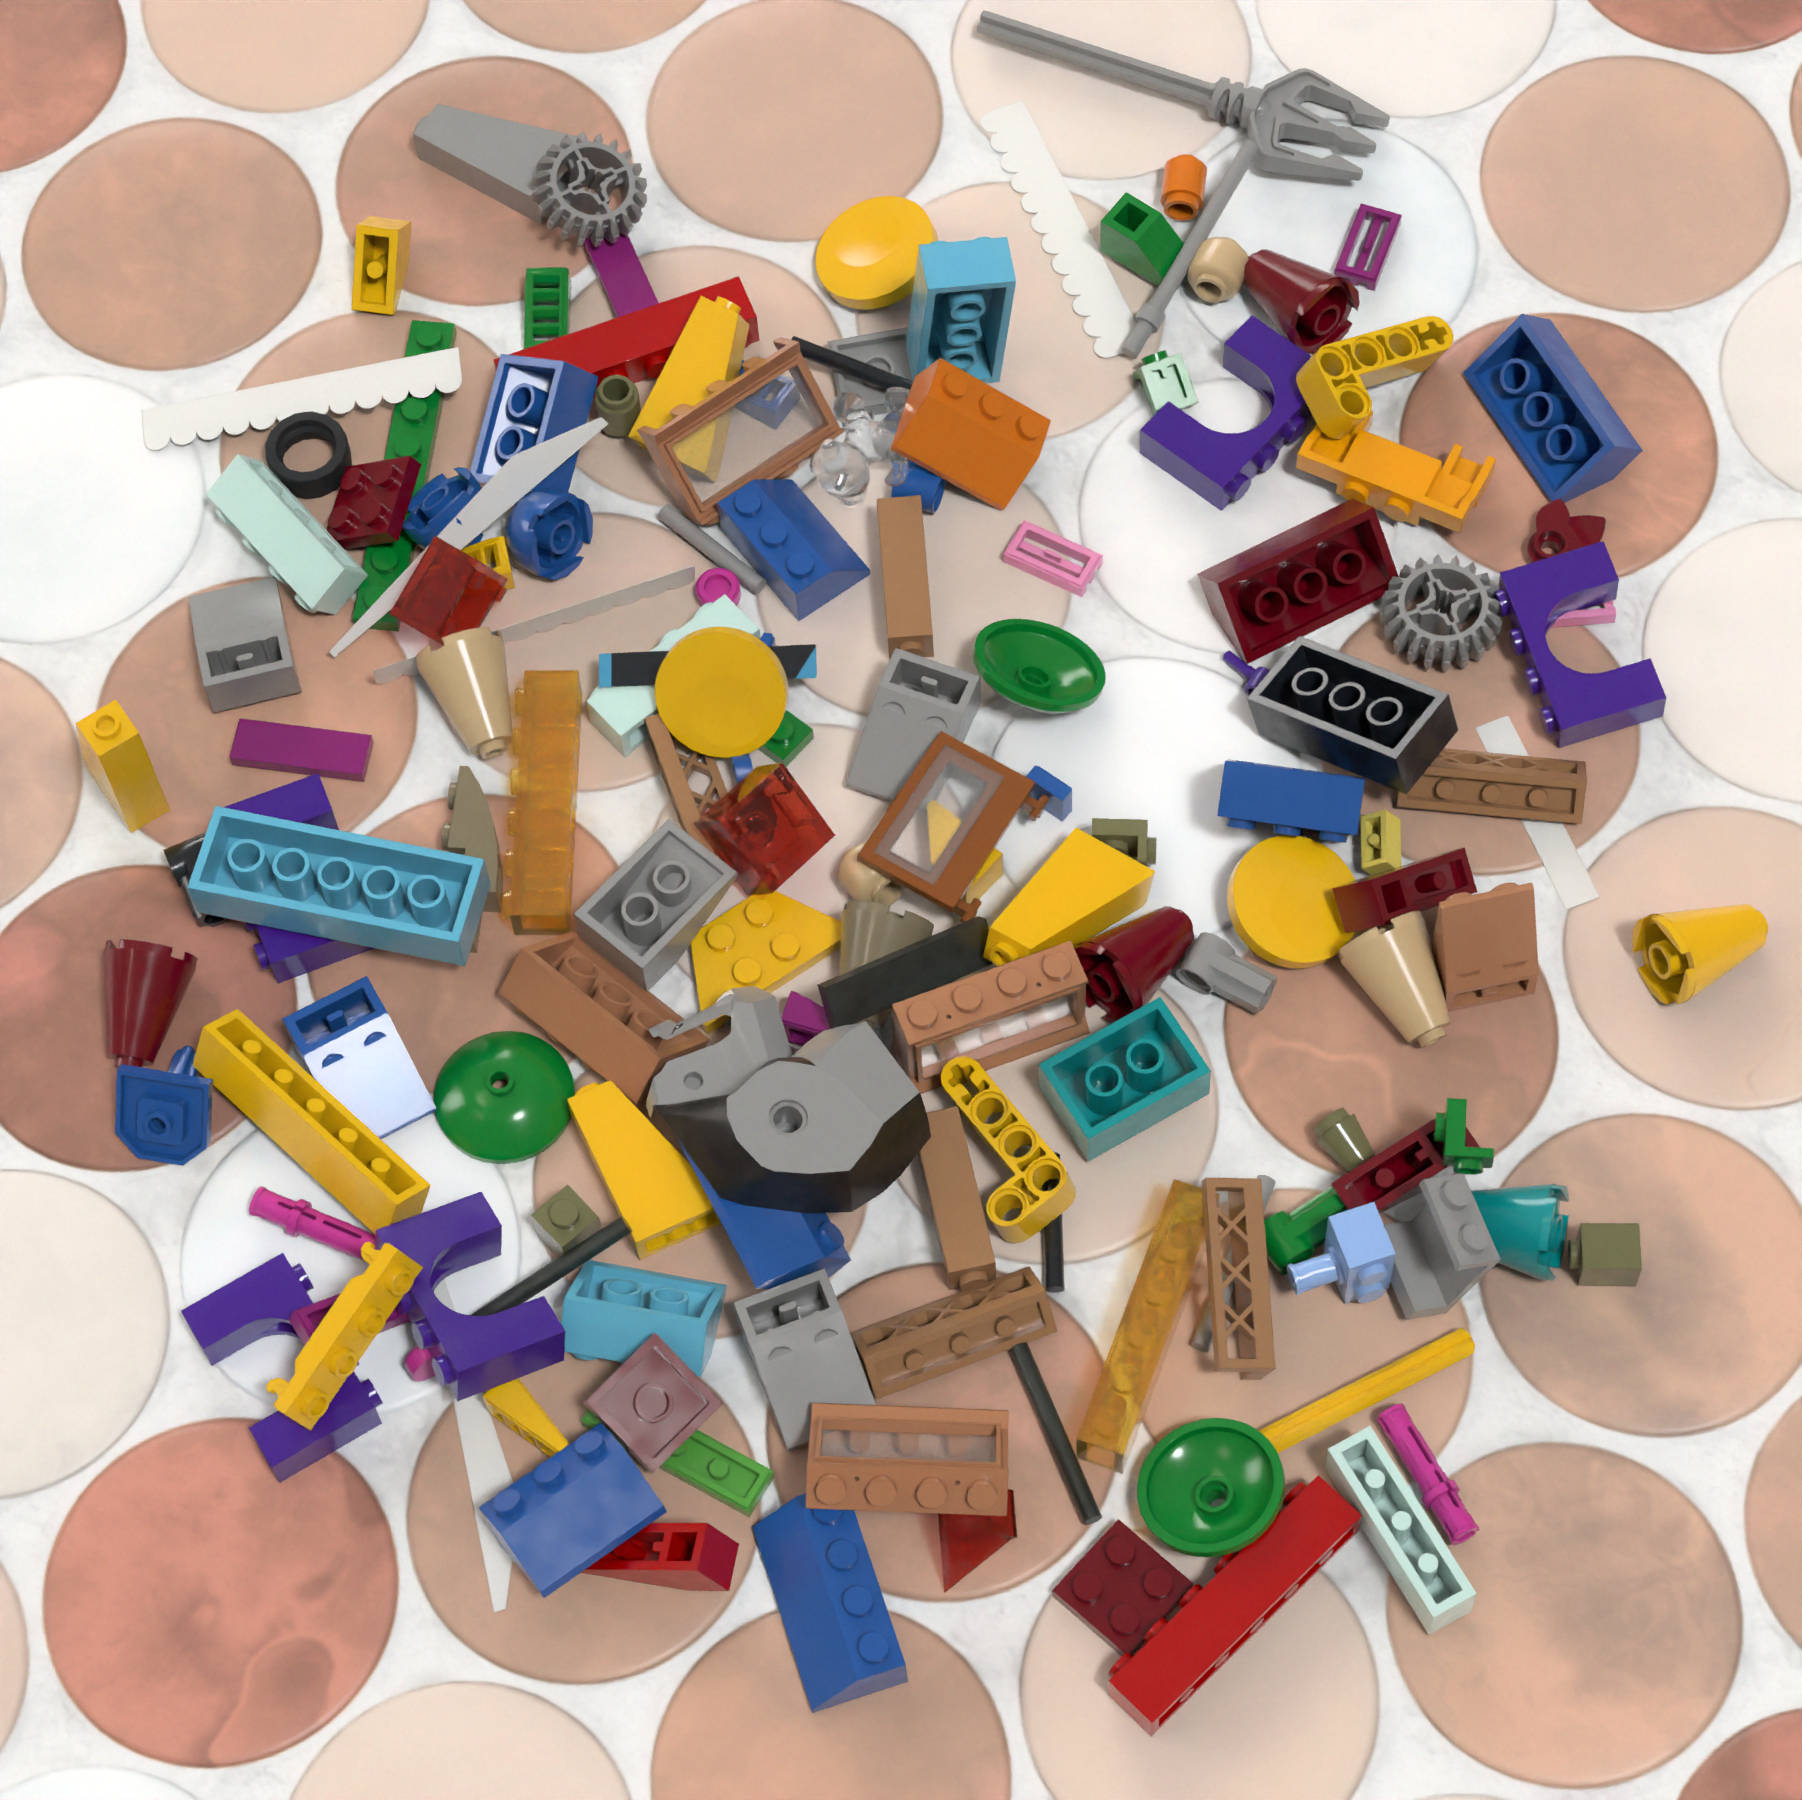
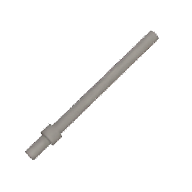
M1251 140L1244 141L1149 304H1143L1134 319L1136 326L1122 348V352L1128 357L1136 359L1151 333H1157L1166 318L1164 311L1188 272L1189 265L1200 244L1208 238L1258 153L1260 147Z

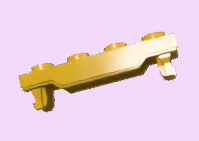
M370 1242L364 1243L360 1249L361 1256L365 1262L370 1264L364 1274L351 1278L295 1359V1374L291 1380L287 1382L284 1379L275 1378L271 1379L266 1385L267 1391L272 1394L276 1392L279 1396L273 1404L275 1408L310 1431L319 1418L327 1411L330 1402L347 1377L353 1373L358 1361L376 1335L384 1328L387 1319L404 1294L410 1290L415 1278L423 1268L389 1243H384L380 1250H375V1245Z

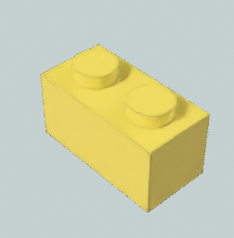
M1386 809L1361 816V866L1370 875L1402 866L1401 821Z

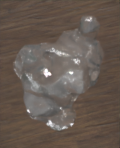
M891 387L886 390L884 405L888 415L881 422L874 421L873 411L868 413L863 408L864 398L860 395L842 392L834 398L832 404L833 415L836 420L842 423V428L846 432L845 440L842 443L834 439H826L813 454L809 466L810 471L817 476L820 486L830 495L838 498L840 504L850 508H857L863 504L868 496L867 488L870 482V465L873 463L883 462L892 464L893 467L885 478L886 485L898 487L905 483L909 472V460L890 450L910 393L909 389Z

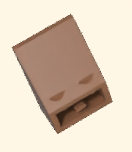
M1504 883L1496 886L1489 892L1475 895L1462 892L1451 895L1445 901L1439 902L1432 949L1449 1012L1534 994L1539 971L1535 897L1532 883L1522 885Z

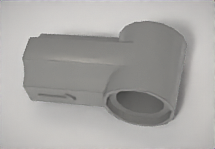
M1208 932L1200 933L1176 971L1180 981L1190 989L1205 995L1215 992L1255 1014L1264 1009L1277 984V976L1237 956L1229 943L1219 936Z

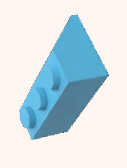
M589 1260L584 1263L564 1297L561 1325L565 1330V1352L573 1353L575 1357L583 1360L602 1358L618 1361L622 1365L652 1334L656 1333L697 1376L701 1377L712 1355L727 1285Z

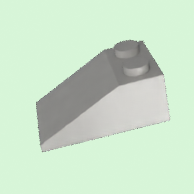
M668 819L574 913L579 938L643 990L648 992L679 961L734 883L738 874L724 861Z

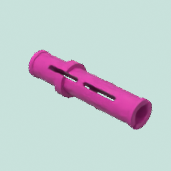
M260 1186L251 1200L249 1207L250 1215L286 1228V1234L290 1236H305L363 1261L365 1260L361 1256L360 1249L365 1242L375 1245L374 1249L376 1250L375 1234L313 1209L311 1202L304 1199L294 1201L270 1191L266 1187Z
M1396 1404L1383 1411L1376 1421L1389 1438L1399 1458L1417 1484L1418 1489L1423 1495L1421 1502L1425 1509L1432 1510L1452 1545L1461 1544L1472 1538L1480 1529L1463 1505L1458 1495L1460 1491L1455 1480H1449L1445 1472H1443L1431 1449L1411 1420L1404 1404Z

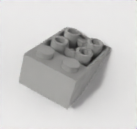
M274 576L189 596L201 675L214 713L302 692L279 587Z
M895 648L878 685L846 781V786L892 802L898 792L902 790L940 731L964 742L981 704L980 676ZM948 764L918 809L919 812L927 814V805L932 800L937 803L953 766Z
M825 1268L733 1303L737 1324L788 1452L809 1444L812 1403L876 1405L843 1312ZM823 1430L822 1439L841 1431Z

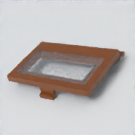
M940 731L857 855V861L951 913L955 912L961 917L960 922L963 923L976 917L977 910L982 902L974 898L971 904L963 901L962 898L1020 809L1022 808L1029 813L1028 818L1030 820L1036 821L1043 814L1049 798L1044 794L1038 800L1032 798L1030 794L1035 788L1036 782Z

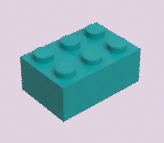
M1161 997L1038 1064L1040 1090L1088 1162L1207 1096L1210 1092L1211 1070Z

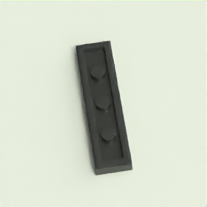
M977 916L818 984L829 1028L855 1024L892 1008L894 1003L931 991L993 964V962L983 957L989 933L987 920Z

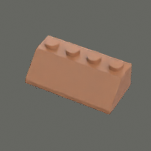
M574 931L521 948L499 991L503 997L512 1003L513 1008L519 1014L531 1018L546 1030V1034L551 1040L567 1047L580 1058L581 1063L586 1068L599 1073L608 1081L611 1080L629 1100L635 1103L647 1099L653 1078L662 1071L667 1061L706 1048L710 1041L709 1038L695 1027L668 1040L659 1036L653 1038L649 1032L651 1027L669 1019L676 1024L685 1019L650 991L646 992L583 942Z

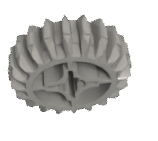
M582 132L578 134L576 143L566 135L565 138H562L560 147L555 144L549 146L546 156L539 158L536 165L538 171L534 172L531 180L532 185L536 187L531 194L532 201L540 203L536 210L538 217L550 216L546 226L548 230L560 227L562 229L560 234L562 241L567 239L570 234L577 236L576 242L578 247L584 244L586 238H590L594 247L597 248L601 245L603 237L613 244L618 240L619 233L624 236L628 235L633 228L632 223L636 224L640 221L643 214L641 209L645 207L647 202V195L643 193L647 187V179L638 177L642 171L641 163L629 164L632 157L631 150L619 153L617 151V139L610 142L609 146L603 144L601 133L595 136L593 142L588 141L585 133ZM568 169L571 174L569 178L570 184H568L566 190L560 192L557 185V176ZM619 188L622 204L614 211H611L608 206L610 202L608 196H611L614 189Z
M1437 554L1433 559V564H1428L1420 557L1416 561L1415 569L1404 565L1403 569L1400 570V577L1392 576V579L1389 581L1388 591H1385L1381 603L1383 609L1381 610L1380 621L1382 625H1385L1384 635L1386 640H1394L1393 649L1395 654L1408 651L1407 660L1409 665L1418 659L1424 660L1426 671L1433 666V663H1440L1445 673L1450 669L1451 662H1455L1462 669L1468 665L1469 658L1479 662L1483 657L1484 649L1491 650L1494 646L1496 636H1498L1502 627L1500 603L1494 599V591H1497L1498 587L1489 586L1490 578L1488 577V572L1475 575L1476 567L1474 562L1463 568L1459 566L1457 555L1450 563H1443L1441 557ZM1423 594L1425 597L1424 601L1416 604V609L1407 612L1406 607L1409 603ZM1476 615L1477 620L1465 631L1460 632L1459 625L1467 622V617Z

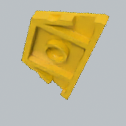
M765 886L703 926L691 942L700 1012L715 1005L722 994L731 988L756 986L768 993L774 992L841 948L842 922ZM721 1015L703 1023V1030L706 1034H709L729 1021L731 1016Z

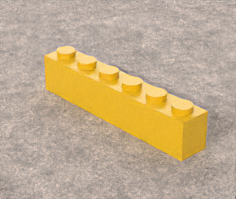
M239 1009L203 1026L193 1067L205 1078L213 1079V1085L375 1235L377 1229L422 1213L431 1185Z

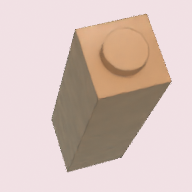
M921 495L877 499L889 660L895 648L921 657H934Z
M955 1106L927 1112L931 1138L918 1153V1159L949 1290L960 1288L962 1291H969L987 1286L989 1281L996 1279V1262L959 1108Z

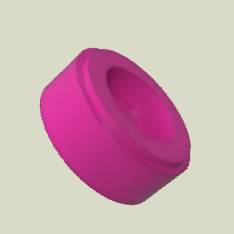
M709 569L701 574L696 582V596L701 607L709 602L714 603L724 594L736 606L740 601L741 589L739 579L728 569Z
M418 1346L415 1347L408 1354L404 1363L409 1374L417 1382L425 1381L435 1376L432 1366L433 1358L428 1349L421 1350Z

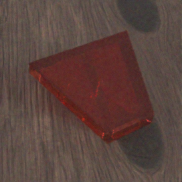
M1008 1489L1007 1516L938 1513L944 1593L1007 1542L1017 1538L1013 1490Z

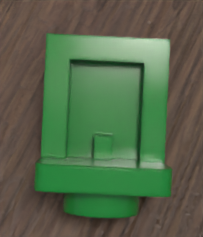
M1447 1098L1445 1113L1436 1112L1434 1140L1436 1142H1444L1443 1166H1453V1171L1459 1174L1483 1173V1168H1492L1494 1149L1465 1147L1467 1099Z

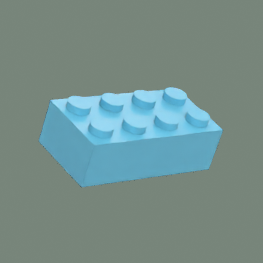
M979 237L967 241H935L930 244L919 245L906 341L912 381H914L916 375L939 358H942L984 383L1000 382L1016 286L1007 237Z

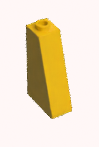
M703 296L700 297L628 435L640 447L647 450L637 431L639 428L647 426L659 429L673 419L670 410L675 406L683 403L694 406L709 396L706 390L709 384L717 380L731 382L739 376L749 330V324L739 314L741 310L739 306L720 296L717 297L715 302ZM732 407L671 446L683 468L713 483L719 474Z
M116 699L75 723L86 769L131 833L170 811L141 736Z
M1075 828L990 926L983 957L998 967L1071 941L1073 947L1142 908L1147 902L1155 871L1084 831Z
M611 1080L602 1084H588L580 1088L573 1097L567 1099L571 1117L619 1217L623 1216L632 1229V1233L628 1237L639 1260L722 1224L692 1166Z

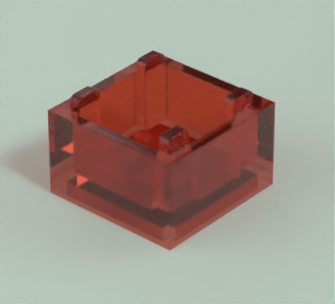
M434 536L389 614L444 646L443 637L467 629L481 627L495 601L500 603L506 594L507 589L504 586L508 579L451 544Z
M783 762L757 766L694 823L718 857L737 872L738 877L736 881L747 896L773 893L835 836Z

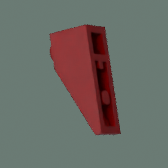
M651 1523L581 1573L686 1591H729L739 1543L709 1523Z

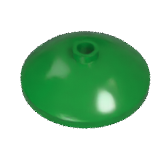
M1029 619L997 621L980 631L973 646V661L984 681L1003 698L1033 711L1060 714L1086 708L1100 697L1105 685V669L1096 653L1073 634L1051 624Z
M492 1032L467 1042L446 1061L435 1085L434 1105L437 1109L435 1113L446 1138L463 1154L486 1163H517L544 1152L563 1134L571 1120L567 1099L575 1095V1085L572 1073L565 1059L546 1041L523 1032ZM499 1079L509 1081L508 1085L504 1088L497 1089L493 1087V1084Z
M1226 1418L1197 1420L1170 1432L1148 1454L1140 1470L1137 1483L1138 1506L1151 1533L1170 1549L1195 1557H1216L1230 1554L1254 1542L1275 1520L1285 1494L1284 1468L1272 1443L1252 1426ZM1218 1498L1225 1499L1222 1505L1211 1507L1214 1500Z

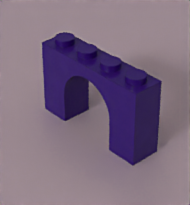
M1251 315L1224 343L1223 368L1259 392L1266 399L1271 408L1269 416L1260 425L1251 430L1241 433H1221L1205 427L1168 401L1140 429L1139 453L1222 511L1232 500L1238 501L1245 495L1251 485V480L1260 470L1266 472L1272 467L1278 458L1279 450L1288 441L1291 443L1295 442L1304 432L1307 421L1313 415L1298 388L1296 376L1300 368L1312 356Z
M1604 541L1500 572L1499 589L1494 591V599L1500 603V616H1508L1512 626V630H1509L1512 649L1516 656L1523 655L1527 669H1524V677L1531 695L1538 694L1543 708L1539 709V715L1543 729L1547 735L1554 734L1559 748L1663 717L1666 695L1651 658L1602 673H1582L1563 665L1556 659L1548 647L1546 635L1560 616L1574 610H1583L1616 599L1619 578Z
M319 773L224 807L339 830ZM245 922L249 932L258 929L262 942L254 944L262 970L272 968L278 984L374 949L372 947Z
M482 1192L376 1230V1250H380L384 1243H389L423 1267L415 1278L412 1287L404 1294L396 1308L401 1315L407 1313L412 1322V1333L418 1347L421 1350L428 1349L433 1358L432 1366L438 1382L441 1386H449L457 1402L564 1361L565 1330L545 1296L496 1314L470 1316L449 1309L434 1294L438 1284L449 1275L501 1255L502 1225Z
M281 1253L181 1310L208 1361L213 1366L249 1344L267 1336L289 1335L300 1339L289 1319L293 1311L313 1304L307 1292L314 1287L302 1265L298 1263L291 1267L284 1253ZM353 1371L330 1402L327 1411L319 1418L311 1431L279 1410L249 1427V1430L277 1480L281 1483L381 1425L382 1422L376 1407L383 1404L369 1378L360 1382Z

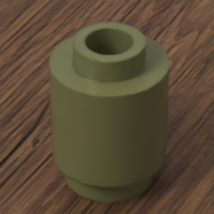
M611 375L606 377L597 387L595 392L598 418L602 417L608 423L602 430L616 437L629 435L641 412L639 392L636 385L625 376Z

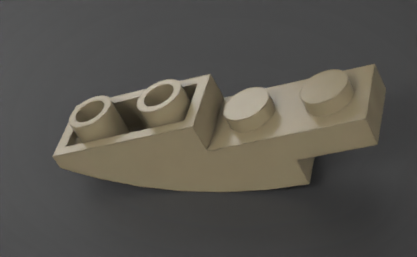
M460 766L457 783L451 782L449 785L448 808L453 810L451 823H444L442 850L484 859L491 885L483 911L501 913L503 867L494 823L479 782L469 766ZM483 911L470 950L471 953H477Z

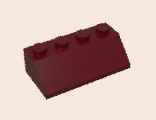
M1353 498L1197 574L1214 618L1241 659L1247 664L1295 641L1299 636L1303 637L1382 598L1385 591H1388L1389 581L1392 579V576L1399 577L1375 508Z

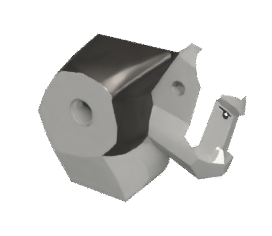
M756 986L731 988L722 994L715 1005L677 1024L669 1019L649 1029L653 1038L659 1036L668 1040L721 1015L731 1016V1034L722 1041L667 1061L662 1071L653 1078L646 1102L650 1119L656 1107L722 1199L744 1206L800 1213L853 1212L883 1193L899 1178L931 1138L929 1121L920 1092L866 1021L822 1031L792 1055L776 997Z

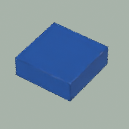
M1035 765L1026 775L1027 778L1036 782L1030 796L1038 800L1042 794L1046 795L1049 801L1045 805L1044 810L1063 822L1072 812V788L1040 766Z

